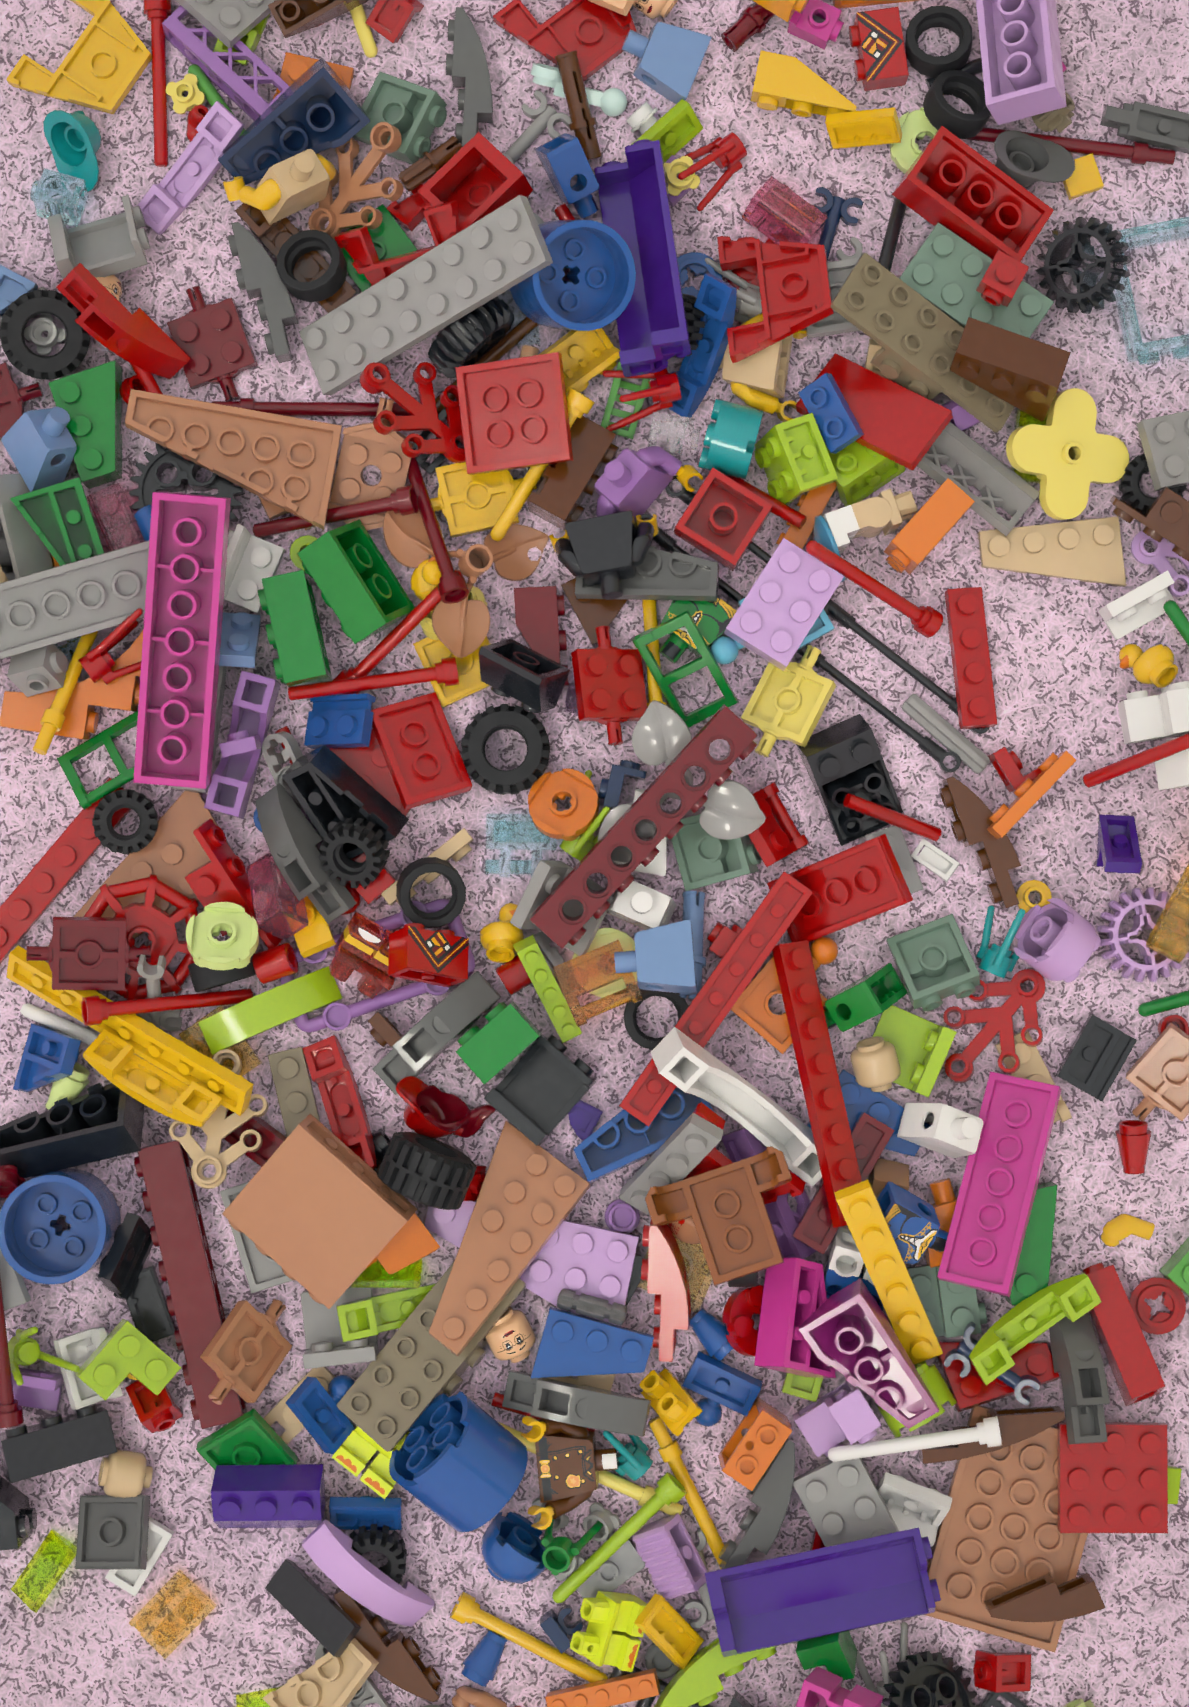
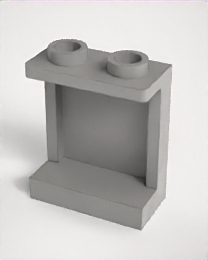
M129 195L122 197L124 213L67 229L61 213L47 217L55 263L62 279L79 263L94 277H107L148 265L145 250L150 249V244L145 229L141 228L146 226L140 206L133 207Z

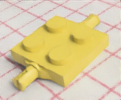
M808 645L800 663L789 662L784 671L770 662L768 663L741 716L744 723L759 728L764 733L755 749V752L768 758L776 740H788L804 748L806 747L836 688L834 681L818 675L813 670L821 654V650Z

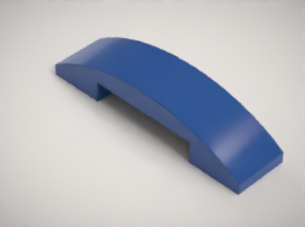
M709 273L704 275L694 304L695 308L705 314L704 317L700 318L701 321L705 322V328H700L699 332L703 334L702 340H696V343L699 345L698 348L691 350L692 355L683 358L679 371L671 372H676L681 400L673 401V407L668 409L685 419H690L695 413L716 376L728 345L727 328L733 327L737 288Z

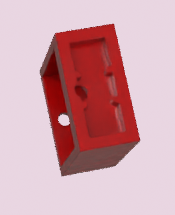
M478 132L418 190V193L425 202L422 206L423 210L443 204L441 201L483 162L504 183L463 222L459 219V229L462 231L519 195L527 197L533 192V189L525 175Z

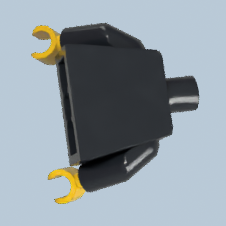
M629 510L565 523L566 529L563 537L554 538L552 534L549 538L558 560L574 577H583L587 586L600 584L603 599H617L623 595L621 580L636 576V567L643 563L653 537L658 534L657 515L653 514V518L647 521L642 520L641 515H636L635 522L633 513Z

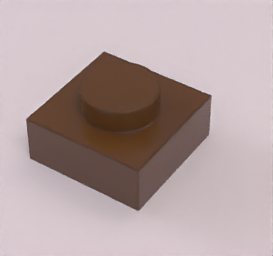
M377 1012L368 1020L373 1027L369 1031L370 1034L382 1047L386 1044L392 1047L403 1037L382 1012Z

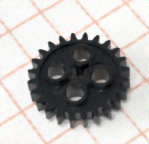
M157 443L155 445L158 453L155 456L147 451L144 452L145 457L149 461L147 465L136 463L135 466L142 474L141 476H131L130 478L133 483L139 486L138 489L129 491L131 497L139 499L138 502L131 505L133 511L137 512L147 505H152L153 492L159 490L183 492L185 491V485H189L193 491L218 490L216 495L190 493L193 495L231 498L229 520L238 522L239 519L232 513V510L243 509V504L235 499L236 496L245 494L243 488L235 486L234 483L215 473L212 474V477L207 482L196 481V473L199 469L203 468L202 466L190 460H185L182 456L167 448L164 449L163 446ZM168 468L177 469V477L172 483L167 484L161 481V475L164 470Z
M930 1651L907 1655L906 1660L896 1663L898 1670L888 1673L893 1683L884 1684L883 1686L890 1694L889 1698L882 1700V1703L888 1707H938L947 1705L952 1702L951 1707H980L972 1703V1699L976 1697L977 1691L969 1692L967 1688L971 1678L962 1679L963 1667H953V1658H943L941 1652L931 1653Z

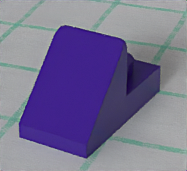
M1099 814L1097 866L1104 867V872L1140 874L1142 858L1134 816Z

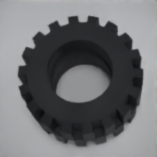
M34 290L19 296L18 299L8 306L7 311L2 317L0 328L1 346L10 363L25 375L47 380L63 377L81 364L89 348L90 335L75 322L81 315V312L63 294L52 290ZM38 314H51L61 320L67 333L66 343L61 351L52 356H40L28 348L24 340V329L32 317Z
M500 704L498 707L490 706L485 708L486 711L481 714L478 713L473 717L474 720L471 724L467 725L464 738H462L461 755L466 770L482 788L496 794L513 795L525 789L528 790L543 775L549 764L550 743L545 727L532 712H528L523 707L517 705L514 707L508 704ZM502 729H511L518 732L524 738L527 745V754L522 764L515 769L507 771L493 767L485 754V746L489 737Z
M395 1132L377 1175L389 1188L411 1200L438 1209L456 1210L462 1205L477 1166L467 1155L441 1141L414 1132Z

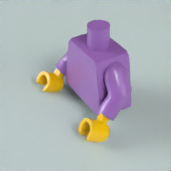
M650 446L638 451L626 448L615 460L610 461L606 465L604 473L594 485L599 495L596 515L599 517L631 510L636 522V515L642 516L672 481L675 474L678 481L689 492H694L695 489L688 483V480L693 476L703 480V476L692 465L681 466L682 462L659 446Z

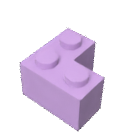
M847 1381L817 1399L816 1402H812L792 1415L795 1423L817 1457L822 1454L828 1457L829 1449L844 1446L842 1442L848 1439L851 1445L856 1441L859 1444H863L875 1437L878 1433L876 1429L882 1426L857 1386L854 1387Z

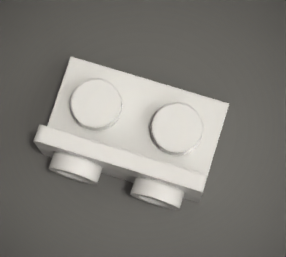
M1168 570L1098 610L1114 639L1118 640L1165 613L1163 608L1165 602L1168 600L1175 601L1167 588L1175 583Z

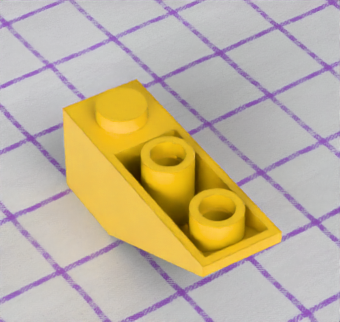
M760 51L751 101L757 102L759 108L769 111L777 110L778 107L792 109L791 113L799 117H811L812 114L827 116V114L856 111V105L796 57Z

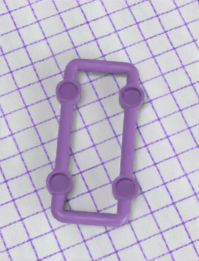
M437 899L425 904L419 901L412 902L419 910L430 913L443 909L449 903V900ZM401 909L400 913L355 929L361 928L377 936L413 922ZM458 915L448 924L449 930L454 931L455 936L467 938L460 915ZM342 932L333 936L336 945L311 956L303 958L299 948L294 949L298 963L306 961L311 964H317L324 961L329 952L351 944L344 940V933ZM470 944L468 950V977L471 976L475 969V959ZM292 974L281 978L280 981L281 984H284L295 978ZM416 981L350 1005L340 1002L331 1003L325 1008L323 1014L309 1019L306 1013L295 1018L294 1022L300 1030L308 1033L327 1027L331 1030L339 1031L348 1027L353 1018L427 992L435 996L443 995L451 987Z

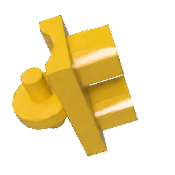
M664 1368L660 1373L652 1370L639 1384L643 1390L641 1392L643 1397L651 1400V1407L677 1437L683 1432L687 1423L703 1412L667 1368Z

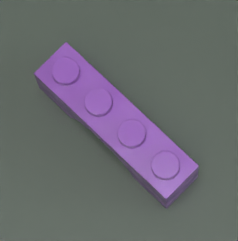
M241 671L232 704L229 734L248 730L249 736L259 735L262 745L267 737L281 686L277 680ZM262 749L221 758L217 769L213 773L204 808L244 819L261 759Z

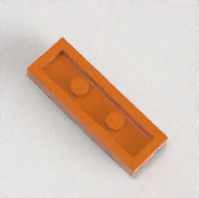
M1067 750L1058 756L1052 752L1038 766L1042 772L1033 781L1028 777L1013 792L1017 798L1009 806L1003 803L989 817L993 823L986 830L996 839L1002 838L1077 760Z

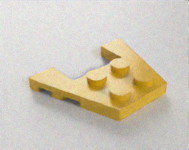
M70 0L94 17L56 72H50L23 54L6 80L15 88L114 115L152 60V55L110 0Z

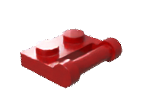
M775 782L753 793L766 819L757 830L748 834L766 867L809 844L806 836L799 833L777 794L779 789Z

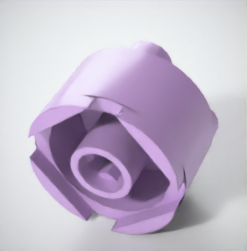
M1051 898L1047 900L1050 904L1042 908L1037 904L1024 915L1015 935L1018 944L1017 948L1014 947V952L1046 979L1051 981L1063 980L1069 983L1078 977L1080 969L1088 961L1091 954L1098 949L1101 940L1096 934L1094 926L1063 900Z

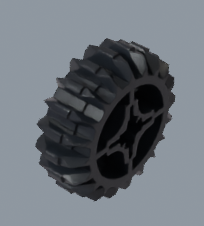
M1078 217L1075 224L1070 221L1063 222V232L1058 229L1051 230L1055 239L1053 242L1047 240L1043 242L1044 247L1048 248L1046 254L1037 255L1039 260L1044 261V266L1039 267L1036 272L1039 275L1045 276L1039 285L1043 289H1048L1045 296L1052 301L1056 300L1055 305L1057 308L1064 309L1067 307L1068 312L1074 314L1078 313L1079 310L1084 314H1090L1093 307L1096 310L1104 309V299L1108 302L1116 301L1113 293L1114 289L1119 291L1125 290L1124 285L1119 282L1121 277L1128 278L1131 276L1129 271L1123 270V265L1129 264L1132 260L1131 257L1122 255L1129 246L1125 242H1119L1122 233L1118 230L1112 231V224L1106 221L1100 224V219L1095 217L1089 218L1088 222L1086 218ZM1091 237L1096 238L1100 242L1106 257L1095 255L1094 246H1091ZM1071 248L1069 256L1066 259H1064L1068 250ZM1084 260L1094 262L1087 264L1086 269L1082 268L1083 272L1073 269L1081 267V263H1085ZM1104 272L1100 281L1096 284L1098 275ZM1062 274L1072 276L1073 285L1077 286V294L1072 293L1068 289Z
M498 296L446 326L436 336V340L431 343L428 355L434 367L440 373H443L447 378H455V367L473 365L506 335L513 325L514 314L510 311V307L503 299L500 300Z

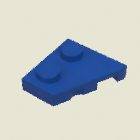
M31 1023L13 1089L29 1092L72 1075L74 1065L79 1057L81 1040L48 1027Z

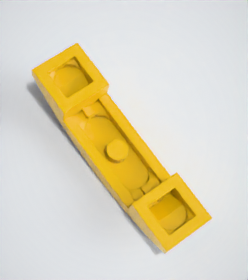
M106 1029L98 1035L83 1053V1058L93 1068L123 1092L147 1107L174 1120L202 1127L223 1102L221 1096L197 1082L192 1081L188 1086L135 1055L133 1045Z

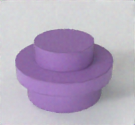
M621 1199L614 1200L606 1208L605 1222L610 1230L628 1234L638 1226L640 1221L639 1210Z

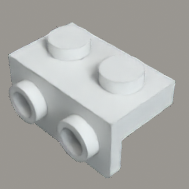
M97 1327L54 1340L57 1357L81 1367L109 1333L105 1331L104 1327ZM61 1368L72 1410L104 1400L75 1375L76 1372ZM123 1381L108 1399L118 1398L123 1395L121 1390L124 1384Z
M885 1472L876 1487L899 1531L919 1527L921 1538L928 1536L930 1546L932 1547L936 1540L938 1527L951 1508L952 1497L944 1495L936 1489L926 1488L908 1481L900 1475Z

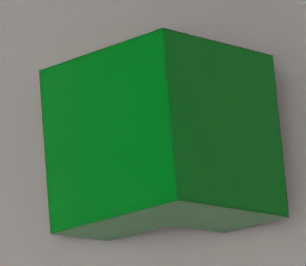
M849 1631L797 1642L796 1653L804 1670L825 1665L829 1672L842 1677L843 1681L852 1679L855 1676L858 1650Z

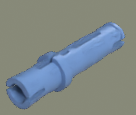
M685 891L682 893L683 920H691L698 993L702 988V968L706 967V958L703 957L705 893L700 891L696 896L697 891ZM680 993L679 996L687 998L688 995V999H694L697 994Z

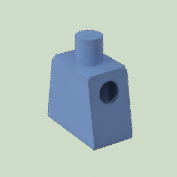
M657 22L651 29L648 38L630 29L623 43L622 50L639 57L633 73L637 79L669 101L677 104L680 100L687 99L712 37Z
M53 407L27 411L23 413L1 439L30 492L64 482L77 450L76 443L66 427L70 421V416L63 408Z
M683 920L634 933L635 951L614 952L616 974L637 972L639 989L697 994L691 920Z

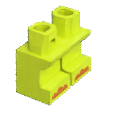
M356 1426L332 1455V1458L357 1477L375 1452L379 1451L364 1470L359 1480L383 1499H386L396 1484V1481L392 1479L389 1472L392 1451H385L360 1427ZM407 1431L392 1451H400L406 1437L410 1433L409 1431Z
M598 1591L595 1598H584L580 1613L581 1617L589 1623L586 1632L576 1631L573 1633L570 1649L586 1657L599 1667L605 1664L615 1666L621 1671L633 1672L641 1641L636 1637L643 1638L644 1634L634 1622L647 1603L632 1594Z

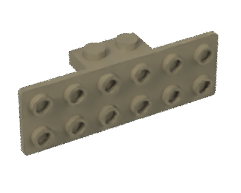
M864 253L857 261L830 306L882 346L870 363L876 366L885 377L893 379L899 385L929 400H932L941 392L992 431L995 433L999 432L1010 416L1014 406L950 371L964 328L867 253Z
M453 1262L378 1353L376 1361H372L337 1403V1408L385 1451H392L434 1398L443 1393L448 1396L454 1394L463 1382L460 1376L469 1366L474 1368L486 1354L483 1348L488 1344L484 1337L525 1289L526 1283L520 1278L517 1280L457 1357L429 1335L431 1324L454 1264Z

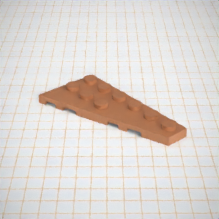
M131 389L125 417V426L322 530L325 529L342 432L341 425Z
M184 791L158 820V829L152 841L140 851L129 853L101 886L147 878L150 874L157 875V879L190 899L195 898L199 902V899L184 877L211 860L196 839L193 831L208 819H212L215 825L218 826L210 810L204 808L205 801L200 793ZM100 887L74 917H84L100 893ZM145 892L121 897L119 900L123 907L134 902L143 903L145 901ZM155 894L153 905L168 914L177 909V907ZM108 905L101 917H113L115 912ZM143 931L141 934L135 933L132 937L135 939L146 932Z
M505 1121L429 1330L430 1336L457 1357L590 1188L589 1182L542 1147L536 1146L507 1121Z

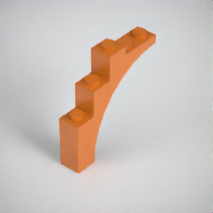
M143 630L130 648L114 661L116 665L110 668L112 671L142 660ZM141 670L116 678L107 685L103 679L94 683L90 677L76 683L63 714L66 717L61 730L55 732V735L90 739V734L96 733L99 721V714L94 712L95 706L137 711ZM58 689L27 697L23 692L4 691L0 726L40 733L42 716L45 709H50Z

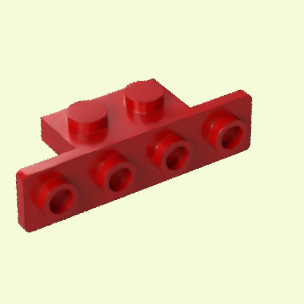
M212 819L206 820L193 831V834L211 861L190 872L184 878L203 907L215 902H231L245 908V912L256 920L259 936L266 947L270 949L277 946L286 937L281 920L276 915H273L265 902L263 892L258 886L253 884L246 873L243 861L231 850L226 842L223 830L216 826ZM220 931L222 936L227 935V931Z

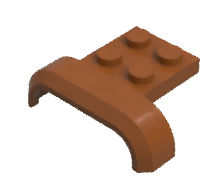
M770 1146L757 1155L665 1186L650 1187L645 1201L654 1226L666 1225L692 1217L715 1286L785 1263L761 1194L792 1180L782 1151Z

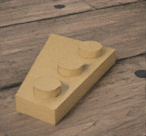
M353 1638L340 1657H334L328 1652L315 1661L314 1665L301 1674H296L282 1687L270 1692L262 1699L270 1707H347L379 1662Z

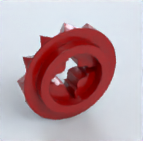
M1152 1277L1140 1281L1139 1285L1130 1292L1129 1302L1143 1331L1156 1335L1165 1334L1177 1328L1182 1322L1186 1312L1185 1297L1182 1291L1170 1280ZM1162 1294L1161 1303L1170 1312L1157 1311L1155 1315L1150 1314L1152 1308L1147 1305L1148 1303L1144 1299L1156 1300Z

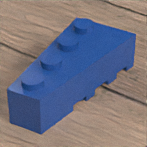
M676 1087L649 1127L623 1109L573 1149L588 1182L591 1184L653 1155L694 1112L699 1103L702 1102L713 1111L710 1103L693 1094L685 1093Z

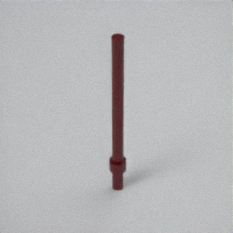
M983 127L975 137L968 138L967 140L994 143L999 134L1010 130ZM1022 132L1032 137L1056 143L1069 152L1093 153V155L1129 159L1132 164L1145 165L1146 162L1173 165L1176 154L1174 150L1150 148L1147 143L1134 142L1133 145Z
M240 398V401H212L215 404L284 416L376 417L379 405L378 402H255V398ZM393 403L392 412L396 416H411L397 403Z

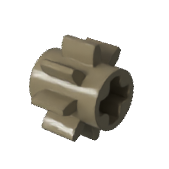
M1066 91L1067 107L1031 116L1036 126L1042 131L1048 132L1056 129L1061 133L1072 123L1070 118L1074 116L1072 111L1075 109V104Z

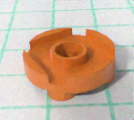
M566 768L552 774L551 772L543 774L534 782L528 794L529 813L535 827L544 835L554 839L566 841L577 839L580 834L585 833L599 812V798L592 781L585 774L574 769ZM570 797L569 803L571 807L568 810L558 811L555 801Z

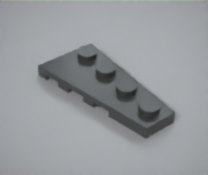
M651 545L643 563L636 567V576L621 580L623 595L617 599L717 601L718 562L675 551L673 553L656 549V546ZM576 577L575 596L577 599H603L600 584L587 586L583 577Z

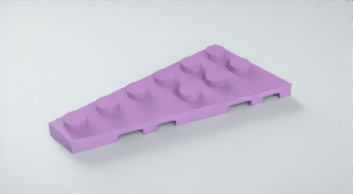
M463 1201L461 1207L456 1210H443L428 1206L424 1226L460 1248L476 1201ZM564 1220L521 1275L520 1279L526 1283L525 1288L556 1307L558 1296L562 1289L575 1291L576 1295L579 1296L583 1293L608 1300V1304L611 1305L614 1302L626 1305L640 1236ZM571 1309V1311H568V1312H571V1313L578 1314V1313H576V1310H574V1309ZM604 1318L603 1320H600V1321H604V1322L610 1323V1322H608L609 1319H607V1318Z

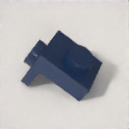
M620 760V765L612 764L609 779L602 778L598 798L604 800L603 808L607 806L613 809L618 806L624 776L645 781L647 772L640 770L641 764L626 760Z

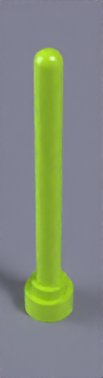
M669 1472L658 1480V1486L654 1489L655 1494L553 1592L552 1598L554 1602L563 1603L665 1504L669 1506L672 1502L678 1503L687 1494L683 1485Z

